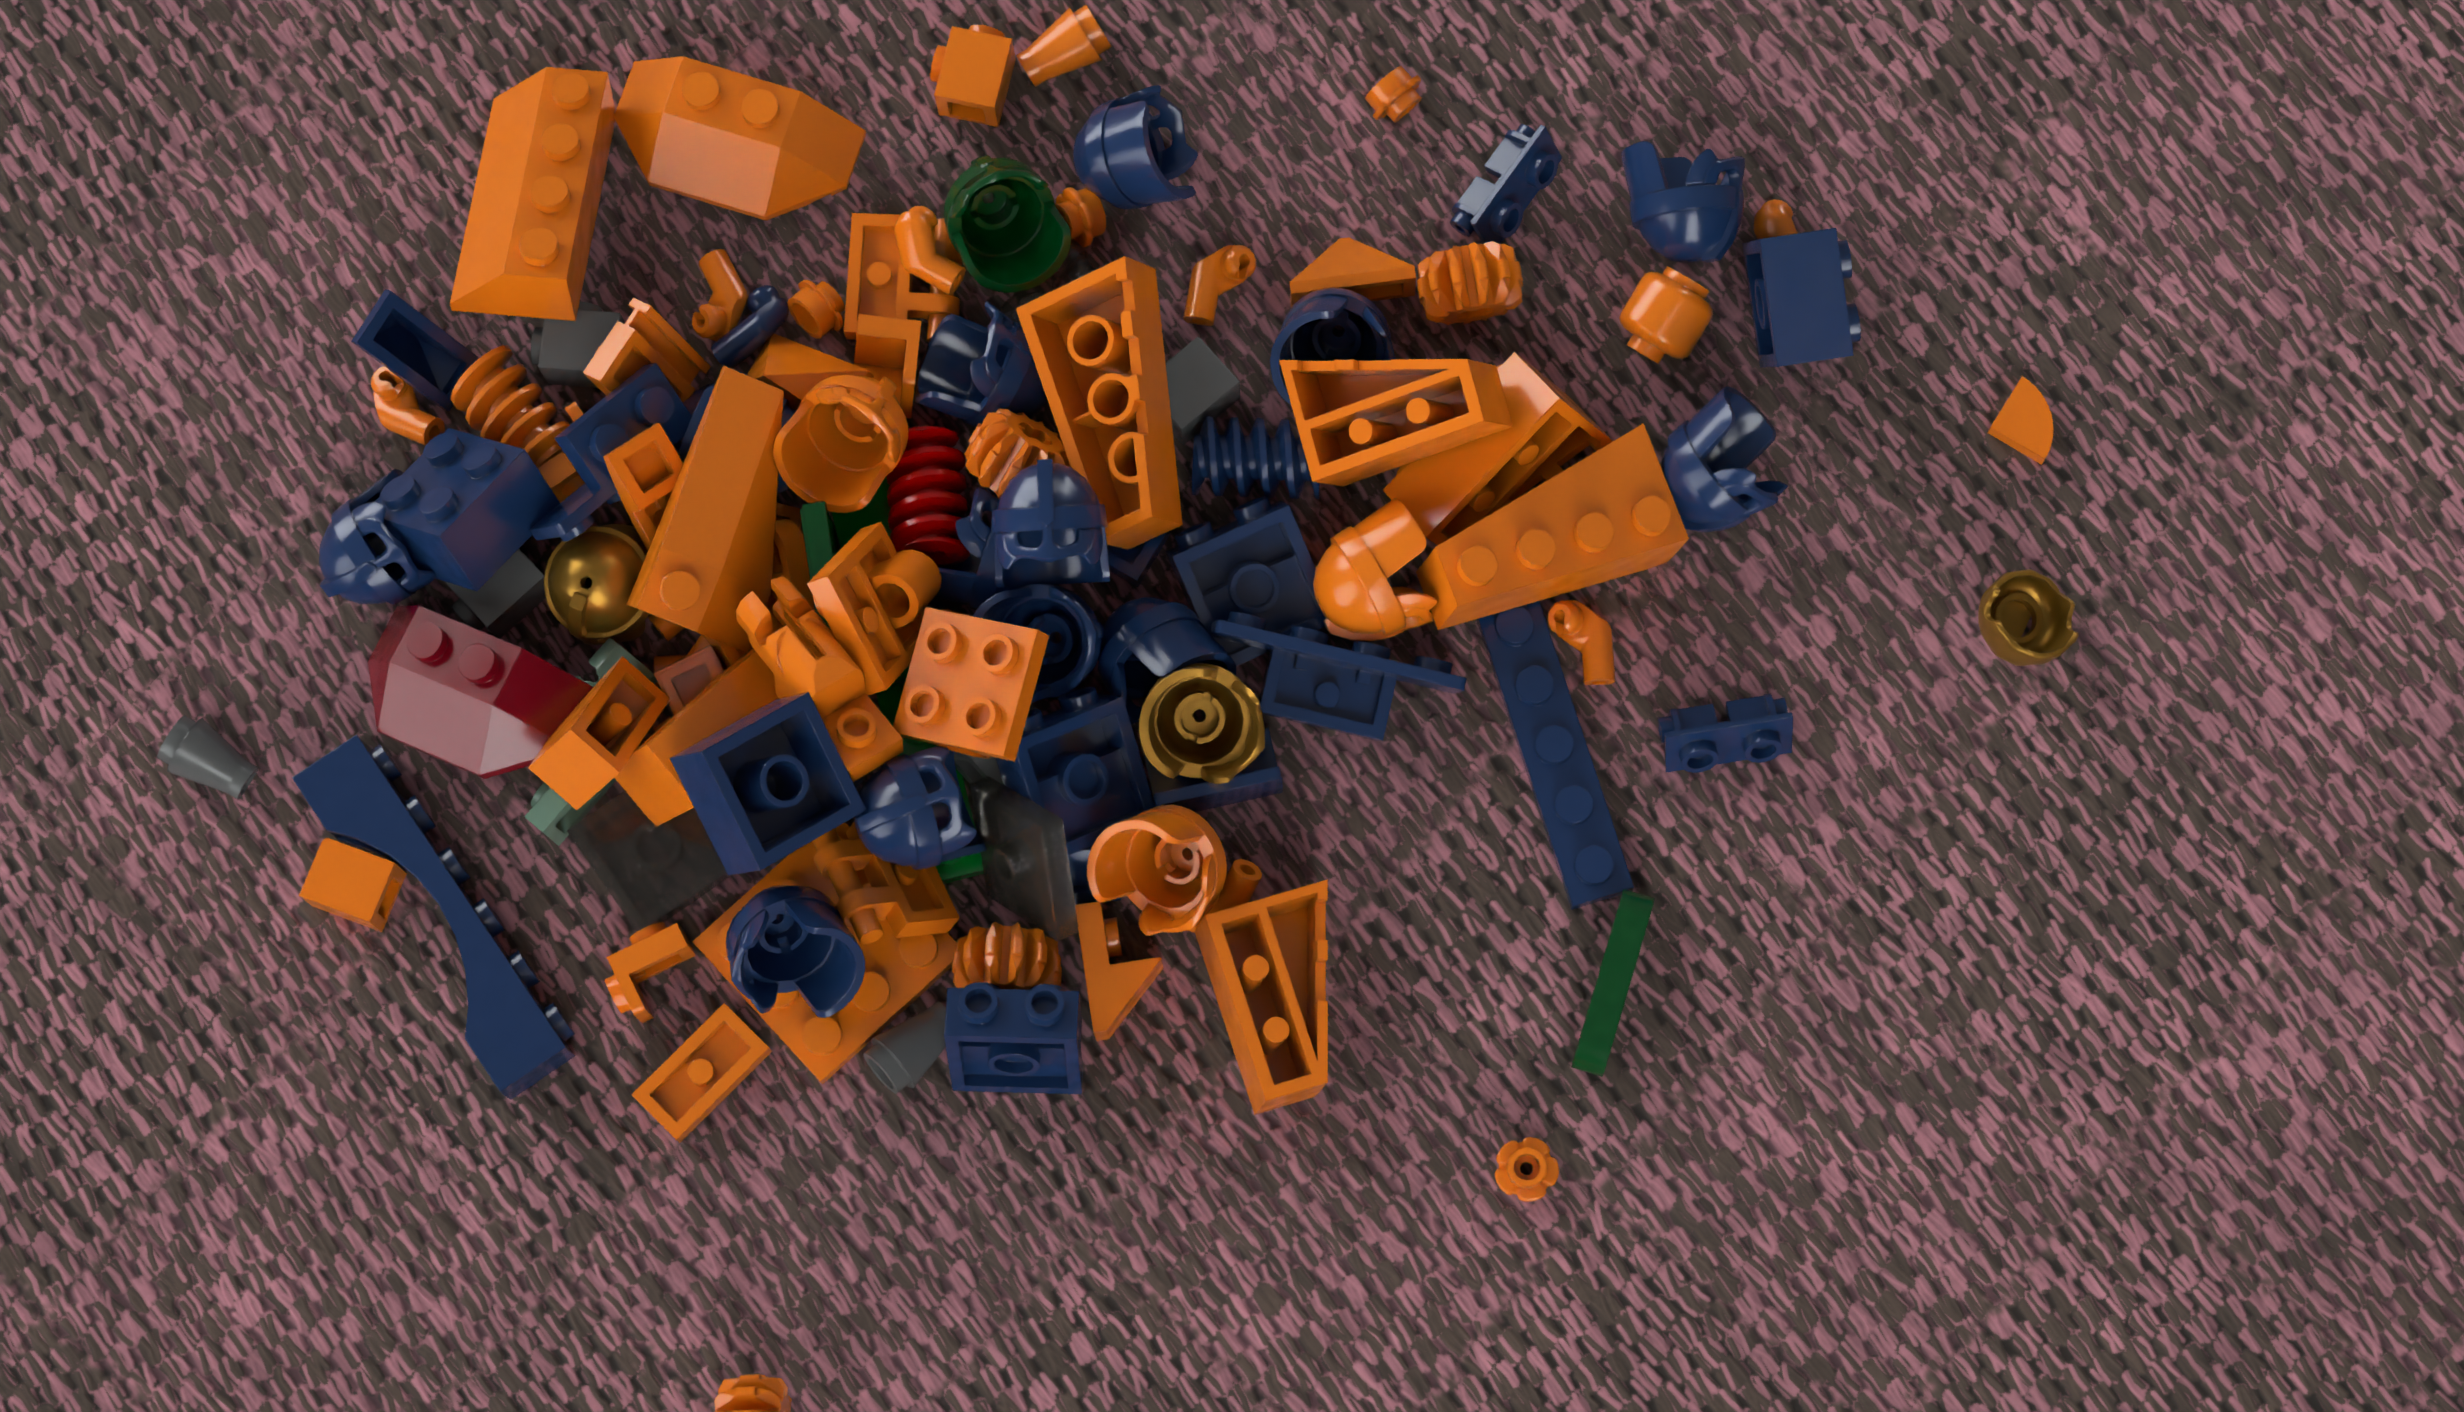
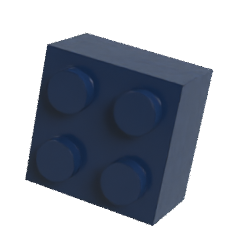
M1836 228L1763 238L1742 243L1760 368L1780 367L1854 356L1852 342H1858L1861 339L1860 319L1856 304L1846 303L1843 279L1852 277V260L1847 240L1838 241Z
M451 428L431 439L426 444L423 454L401 476L388 482L382 489L380 497L375 501L386 508L384 525L395 538L406 546L418 570L433 571L436 579L474 591H478L532 536L529 529L560 504L525 449Z
M809 692L774 700L670 758L728 875L760 871L866 810Z

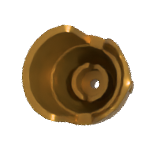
M624 524L591 526L577 537L560 542L548 560L544 575V591L549 608L556 619L569 630L571 635L587 645H603L609 637L616 643L632 641L641 636L645 630V619L649 613L627 605L648 552L634 526ZM588 577L593 582L591 588H587L585 585V580Z
M1194 663L1174 671L1164 678H1159L1150 689L1142 706L1139 719L1141 745L1149 762L1169 778L1181 775L1189 778H1202L1214 784L1228 783L1236 774L1252 763L1265 748V729L1260 701L1253 691L1237 676L1220 666L1209 663ZM1196 710H1203L1206 713L1205 717L1201 720L1196 719L1193 716Z

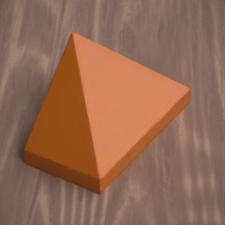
M1350 237L1340 238L1290 281L1291 308L1307 294L1326 288L1351 290L1363 295L1370 301L1415 296V266Z
M773 334L764 344L747 373L752 378L783 390V397L789 400V407L796 411L806 394L820 381L828 377L837 375L874 377L867 369L777 334Z

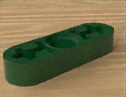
M1623 889L1571 1068L1603 1077L1655 900L1653 897Z

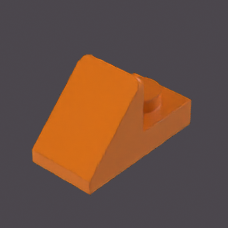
M1101 902L1075 905L1093 1033L1096 1041L1110 1039L1163 970V962L1161 957L1111 964L1110 957L1122 956L1117 917L1104 919Z

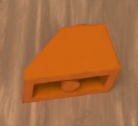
M622 656L555 730L528 768L575 810H578L621 772L671 698Z

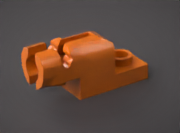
M784 576L772 579L771 588L778 596V600L773 605V615L783 628L775 633L772 632L771 613L753 591L740 601L736 609L737 622L748 634L751 646L774 673L775 691L779 699L809 692L852 781L855 782L903 752V738L865 693L864 674L838 643L822 618L814 610H811V606L804 596Z

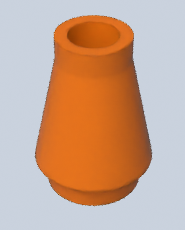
M1084 5L1075 12L1068 8L1027 49L1016 56L1034 86L1037 87L1046 80L1102 61L1100 54L1111 48L1112 45L1088 6Z

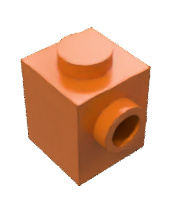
M971 25L969 30L951 27L947 46L938 45L936 47L931 65L930 80L937 83L934 97L939 115L999 127L1016 61L1011 38H1006L998 29L986 25Z

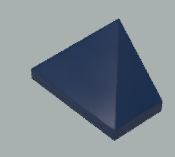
M387 289L384 290L351 341L434 404L448 412L453 407L451 394L455 384L462 374L479 359L478 356Z

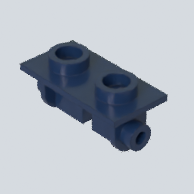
M1520 124L1516 131L1508 130L1502 142L1484 165L1487 173L1499 178L1497 182L1493 184L1476 176L1459 201L1452 207L1454 217L1451 219L1450 224L1456 231L1470 237L1475 230L1482 244L1491 241L1501 244L1504 238L1512 236L1521 224L1524 210L1540 189L1546 188L1553 181L1557 173L1558 163L1562 159L1546 126L1540 125L1535 131L1525 124Z
M1764 694L1758 697L1726 701L1728 721L1719 723L1713 704L1669 709V716L1657 718L1661 743L1665 742L1666 773L1679 770L1698 773L1707 771L1717 764L1743 760L1761 763L1770 761L1781 754L1792 753L1793 715L1792 712L1788 713L1785 698L1773 699L1771 694Z

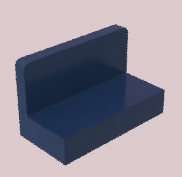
M1264 728L1265 748L1228 783L1214 784L1202 778H1189L1181 775L1169 778L1157 770L1149 762L1146 755H1144L1155 807L1177 805L1198 812L1283 793L1280 768L1277 766L1269 728Z

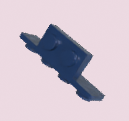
M657 363L644 365L557 435L554 439L585 483L529 529L536 540L560 537L564 542L571 540L586 531L594 523L595 519L591 513L604 502L613 504L621 500L603 456L655 423L661 424L675 450L679 453L682 444L680 440L686 433L704 390L709 386H715L716 383L701 387L687 400L682 402Z
M1230 612L1228 621L1216 620L1212 622L1209 634L1212 637L1270 650L1259 697L1262 714L1375 741H1382L1384 738L1396 680L1453 694L1464 691L1467 680L1465 677L1452 675L1453 664L1447 661L1416 656L1414 665L1389 660L1390 648L1354 641L1352 651L1327 645L1329 634L1292 626L1290 636L1265 630L1266 619L1245 613Z

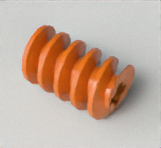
M502 345L481 356L462 374L452 390L451 401L457 410L466 412L465 418L472 429L481 431L480 437L525 449L536 467L539 468L563 451L554 438L570 426L567 421H561L550 427L547 425L557 411L556 406L553 402H546L535 408L532 406L540 397L542 389L538 383H531L520 389L517 387L526 377L527 369L523 364H516L504 370L503 367L509 362L513 353L508 345Z

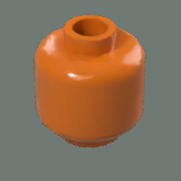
M1666 266L1662 274L1658 272L1645 273L1619 316L1623 328L1633 334L1627 346L1657 364L1660 363L1665 354L1676 359L1688 357L1712 319L1713 309L1710 303L1705 300L1710 291Z

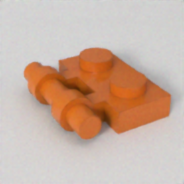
M852 213L844 320L846 339L856 340L859 314L909 320L910 318H924L928 320L926 341L929 343L944 317L950 314L959 316L960 299L955 297L954 293L948 295L931 284L930 293L912 292L913 274L908 272L901 263L894 232L900 215ZM944 218L937 219L938 224L935 226L934 233L936 252L962 266L963 261L949 239Z
M855 822L846 832L849 840H840L834 828L812 841L817 850L814 856L817 868L823 878L831 880L839 897L836 908L846 926L853 927L861 944L873 943L883 936L884 931L877 917H886L895 938L949 933L960 917L935 866L914 870L911 866H902L881 860L869 852L860 840ZM855 870H864L871 887H862Z

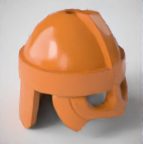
M837 375L820 381L806 394L800 402L797 411L777 434L773 446L776 468L782 479L796 495L807 503L825 501L828 511L835 513H850L860 510L872 500L885 477L893 471L900 461L908 441V423L894 395L897 388L895 383L887 377H882L878 381L866 376Z
M1394 498L1354 527L1349 526L1330 538L1332 545L1324 552L1319 561L1313 580L1315 599L1326 617L1323 622L1330 634L1351 641H1378L1401 634L1405 630L1434 622L1430 610L1437 604L1435 598L1429 594L1420 593L1415 589L1402 586L1391 587L1387 581V578L1421 554L1426 548L1425 535L1399 499Z
M1177 805L1157 806L1106 828L1094 842L1087 862V879L1092 896L1098 902H1106L1127 896L1134 905L1142 910L1139 916V927L1146 936L1162 932L1173 933L1194 929L1201 918L1217 903L1227 873L1224 848L1215 830L1199 814Z

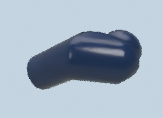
M764 285L750 293L747 298V307L753 314L711 345L714 356L722 366L731 369L736 367L759 350L788 319L789 308L787 300L779 297L775 287Z

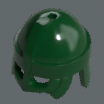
M989 155L980 156L971 161L970 168L963 172L950 188L944 205L945 227L949 239L960 254L966 269L981 286L1004 293L1026 291L1042 284L1058 271L1069 253L1072 238L1071 231L1055 206L1048 183L1038 173L1020 161L1009 158H991Z

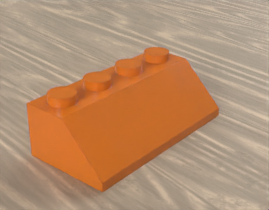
M545 67L493 99L450 299L451 311L576 321L615 124L614 114L616 110L608 72Z

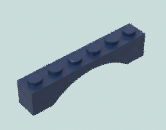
M356 734L292 777V779L325 829L337 840L369 849L402 866L422 883L439 904L455 934L466 973L468 1013L465 1040L498 1090L511 1100L575 1057V1054L566 1042V1040L575 1035V1032L554 1002L543 1008L531 990L540 980L522 953L518 950L508 956L496 938L497 935L505 930L503 924L484 898L475 904L472 902L461 885L471 878L469 873L450 847L441 852L438 851L427 832L436 827V824L415 795L406 801L393 783L402 774L390 755L381 744L371 750Z

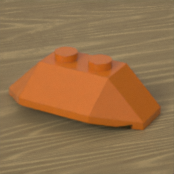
M684 56L634 61L614 114L615 121L649 186L765 221L807 206L829 194L833 196L847 189L867 133L863 128L801 91Z

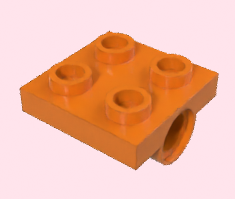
M882 522L861 528L807 583L813 594L814 604L818 613L826 619L838 643L864 674L865 693L867 696L887 690L910 665L925 608L939 592L942 580L937 565L923 552L916 550L897 552Z
M926 607L893 727L903 738L935 744L939 747H945L948 750L983 759L995 757L1015 762L1049 635L1037 629Z

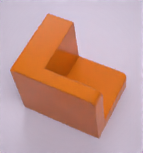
M859 314L854 365L869 370L874 375L873 379L880 381L882 377L892 380L897 386L894 395L905 417L911 418L922 321Z
M325 838L319 846L299 896L315 908L382 932L407 873L395 862L336 840Z

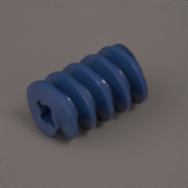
M1206 416L1199 434L1194 436L1192 495H1198L1205 478H1209L1215 496H1223L1230 479H1234L1240 497H1249L1255 480H1260L1264 495H1267L1268 498H1274L1280 481H1285L1290 498L1299 499L1306 481H1309L1315 498L1319 500L1320 483L1312 482L1301 439L1300 437H1294L1289 419H1281L1275 435L1269 436L1264 419L1256 418L1249 436H1245L1238 417H1231L1224 435H1219L1213 417Z

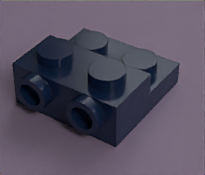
M1267 495L1247 501L1232 510L1236 521L1213 530L1210 521L1193 525L1177 533L1175 539L1178 546L1166 551L1189 608L1197 615L1208 633H1210L1212 622L1216 620L1228 621L1230 612L1245 613L1267 620L1266 631L1290 636L1292 626L1313 630L1325 627L1323 620L1326 617L1321 611L1314 595L1313 580L1316 568L1291 508L1283 501H1278L1271 505ZM1213 637L1231 656L1236 666L1270 651Z
M1084 687L1061 695L1058 698L1061 709L1042 716L1040 709L1029 710L1015 762L996 758L1007 798L1020 801L1039 862L1050 864L1088 848L1094 844L1097 837L1106 828L1155 807L1123 696L1097 694L1095 687Z
M984 982L972 983L965 986V988H947L944 1038L953 1091L1082 1094V1015L1079 991H1067L1061 986L1052 984L1036 985L1030 990L1001 989L997 985Z

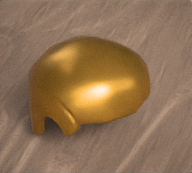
M2027 569L2007 572L2001 575L1984 592L1981 598L1978 612L1980 633L1997 657L2015 666L2042 665L2061 656L2076 642L2079 634L2072 629V615L2075 603L2061 593L2057 585L2050 578L2034 570ZM2030 617H2032L2031 629L2022 637Z

